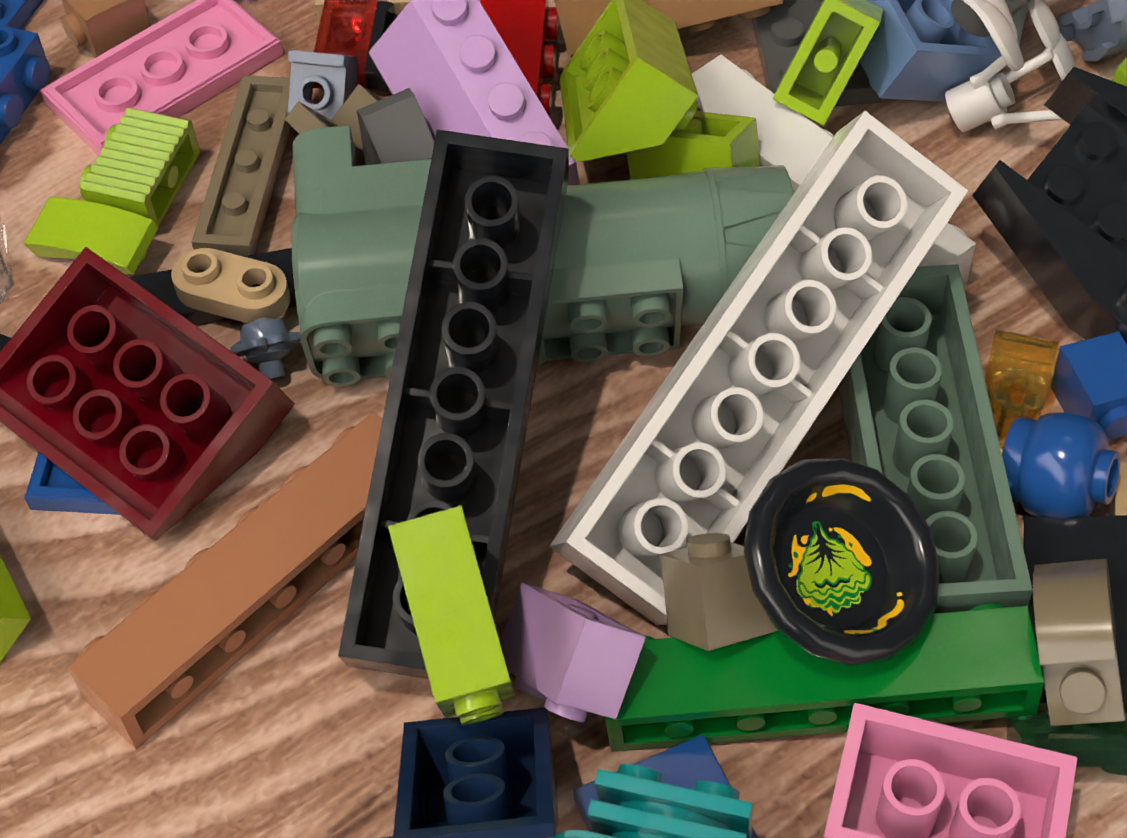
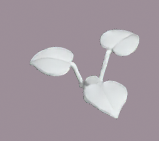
M963 0L983 21L1002 55L985 70L971 76L969 81L945 92L948 109L957 127L962 132H966L989 121L992 122L996 130L1007 124L1063 120L1051 110L1007 113V107L1015 104V97L1010 83L1051 59L1062 81L1070 70L1076 67L1072 51L1060 33L1058 23L1044 0H1030L1028 3L1033 23L1046 48L1041 54L1025 63L1017 42V30L1006 1ZM1006 65H1008V67L1011 69V71H1009L1006 74H1003L1002 72L998 73Z

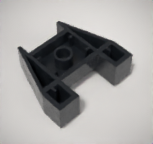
M1073 67L1044 104V106L1070 124V126L1027 180L999 160L972 196L1068 328L1084 340L1119 331L1127 344V86Z

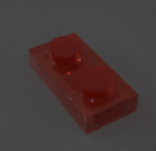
M324 0L314 52L359 57L356 87L360 84L367 89L364 72L378 0ZM318 82L313 84V88H323Z

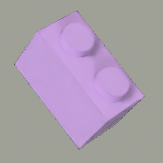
M522 582L500 645L507 670L516 676L513 683L515 688L530 695L546 699L544 707L557 715L585 722L588 712L613 719L617 718L646 637L578 599Z

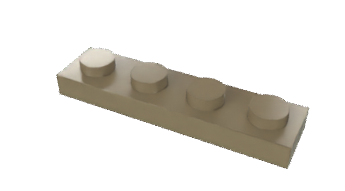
M242 76L192 238L194 250L212 248L243 257L255 255L291 125L284 120L288 115L290 78Z

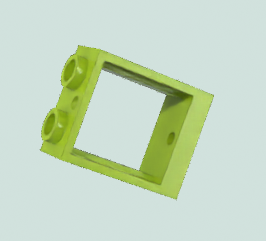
M462 506L388 526L436 705L445 718L455 715L457 718H460L461 725L481 722L503 714L501 702L514 699L515 695Z

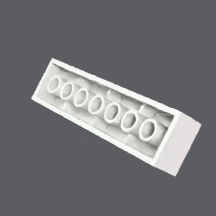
M866 111L837 131L549 547L654 624L667 625L661 554L688 547V538L699 534L723 533L730 536L731 543L735 541L748 521L749 511L768 481L781 472L968 190Z

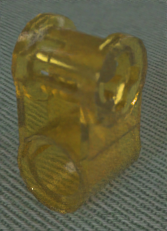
M995 330L985 383L1001 451H1003L1008 432L1018 417L1038 420L1041 416V410L1047 401L1052 384L1059 341Z

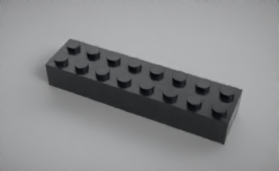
M438 129L436 131L338 657L348 667L429 679L388 526L462 506L495 622L569 181V148Z

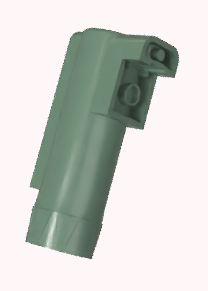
M350 125L307 130L298 135L293 141L296 216L292 223L291 243L300 340L312 374L332 386H349L357 383L360 379L390 378L431 163V159L355 166V150ZM778 165L705 168L698 172L671 176L568 185L537 366L545 361L573 359L584 363L595 362L607 355L635 353L639 356L649 357L660 355L668 349L680 348L681 326H701L705 323L794 195L786 167Z

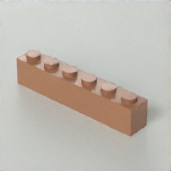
M373 411L357 426L349 427L340 433L327 451L309 466L300 467L293 472L279 491L261 506L253 507L245 512L231 531L210 548L197 552L188 561L183 571L159 591H154L144 596L129 616L106 635L99 636L90 641L83 648L79 657L67 667L84 700L135 749H138L357 557L383 419Z

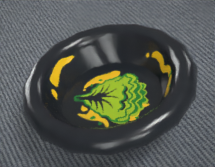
M841 457L801 460L772 477L749 511L743 551L753 593L776 629L808 654L846 666L876 663L890 660L920 638L937 607L941 569L931 529L909 495L877 469Z

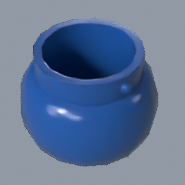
M1059 412L1040 416L1038 420L1018 417L1008 432L1002 451L1012 501L1020 503L1023 509L1033 517L1068 518L1091 516L1098 503L1109 504L1113 499L1120 474V453L1109 450V440L1106 433L1098 423L1088 417Z

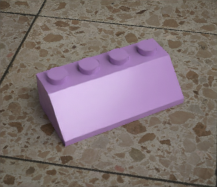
M410 0L369 51L372 61L392 95L407 88H410L414 93L434 142L438 129L568 148L479 0ZM569 156L568 185H579L577 162Z

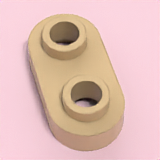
M199 248L182 255L172 268L171 277L179 300L187 307L250 323L264 317L279 318L287 310L290 303V293L285 274L280 268L267 262L212 248Z

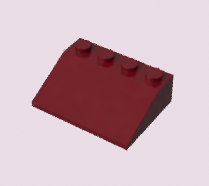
M87 247L81 251L0 352V422L155 541L255 456L295 405L272 380Z

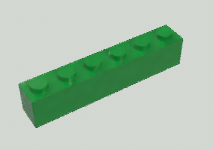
M987 603L975 606L968 611L933 613L920 638L890 660L846 666L810 655L779 630L710 651L674 637L654 639L644 635L646 638L617 718L613 719L605 716L611 752L674 747L702 734L709 744L848 732L854 703L935 723L1037 715L1044 679L1028 606L1005 607L1001 604Z

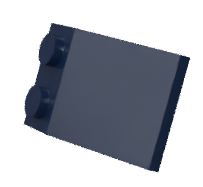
M545 707L505 711L494 718L468 725H461L460 718L457 717L404 722L393 838H550L556 836L559 822L557 782L549 715Z

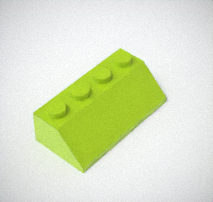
M610 0L559 76L569 156L578 162L663 145L674 129L680 132L688 125L698 107V101L696 100L698 93L675 21L643 0Z

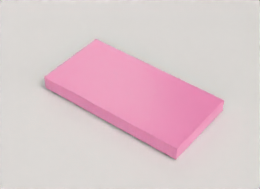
M196 0L45 86L40 91L45 104L98 156H101V149L104 148L107 131L112 125L120 123L121 115L125 116L126 108L179 118L241 81L243 75H251L281 57L284 53L281 40L234 0Z

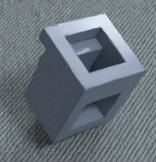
M289 50L288 61L291 62L288 114L299 101L332 120L356 88L359 57ZM315 82L320 83L325 92L323 100L318 104L312 101L313 84Z

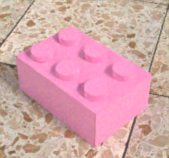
M854 703L823 838H1066L1078 757Z

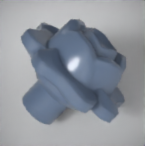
M260 318L243 325L240 331V341L231 346L230 351L238 357L245 356L246 360L257 363L259 371L270 380L284 377L286 373L282 358L289 354L292 346L301 341L300 332L287 331L282 318Z

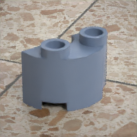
M1098 0L1083 8L1055 18L1059 31L1068 42L1075 39L1084 50L1082 59L1085 61H1099L1127 50V0Z

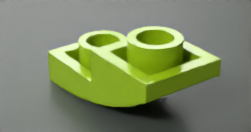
M49 197L23 244L37 257L76 259L81 251L87 247L123 274L134 275L137 267L144 260L147 249L159 226L152 219L116 207L79 199Z

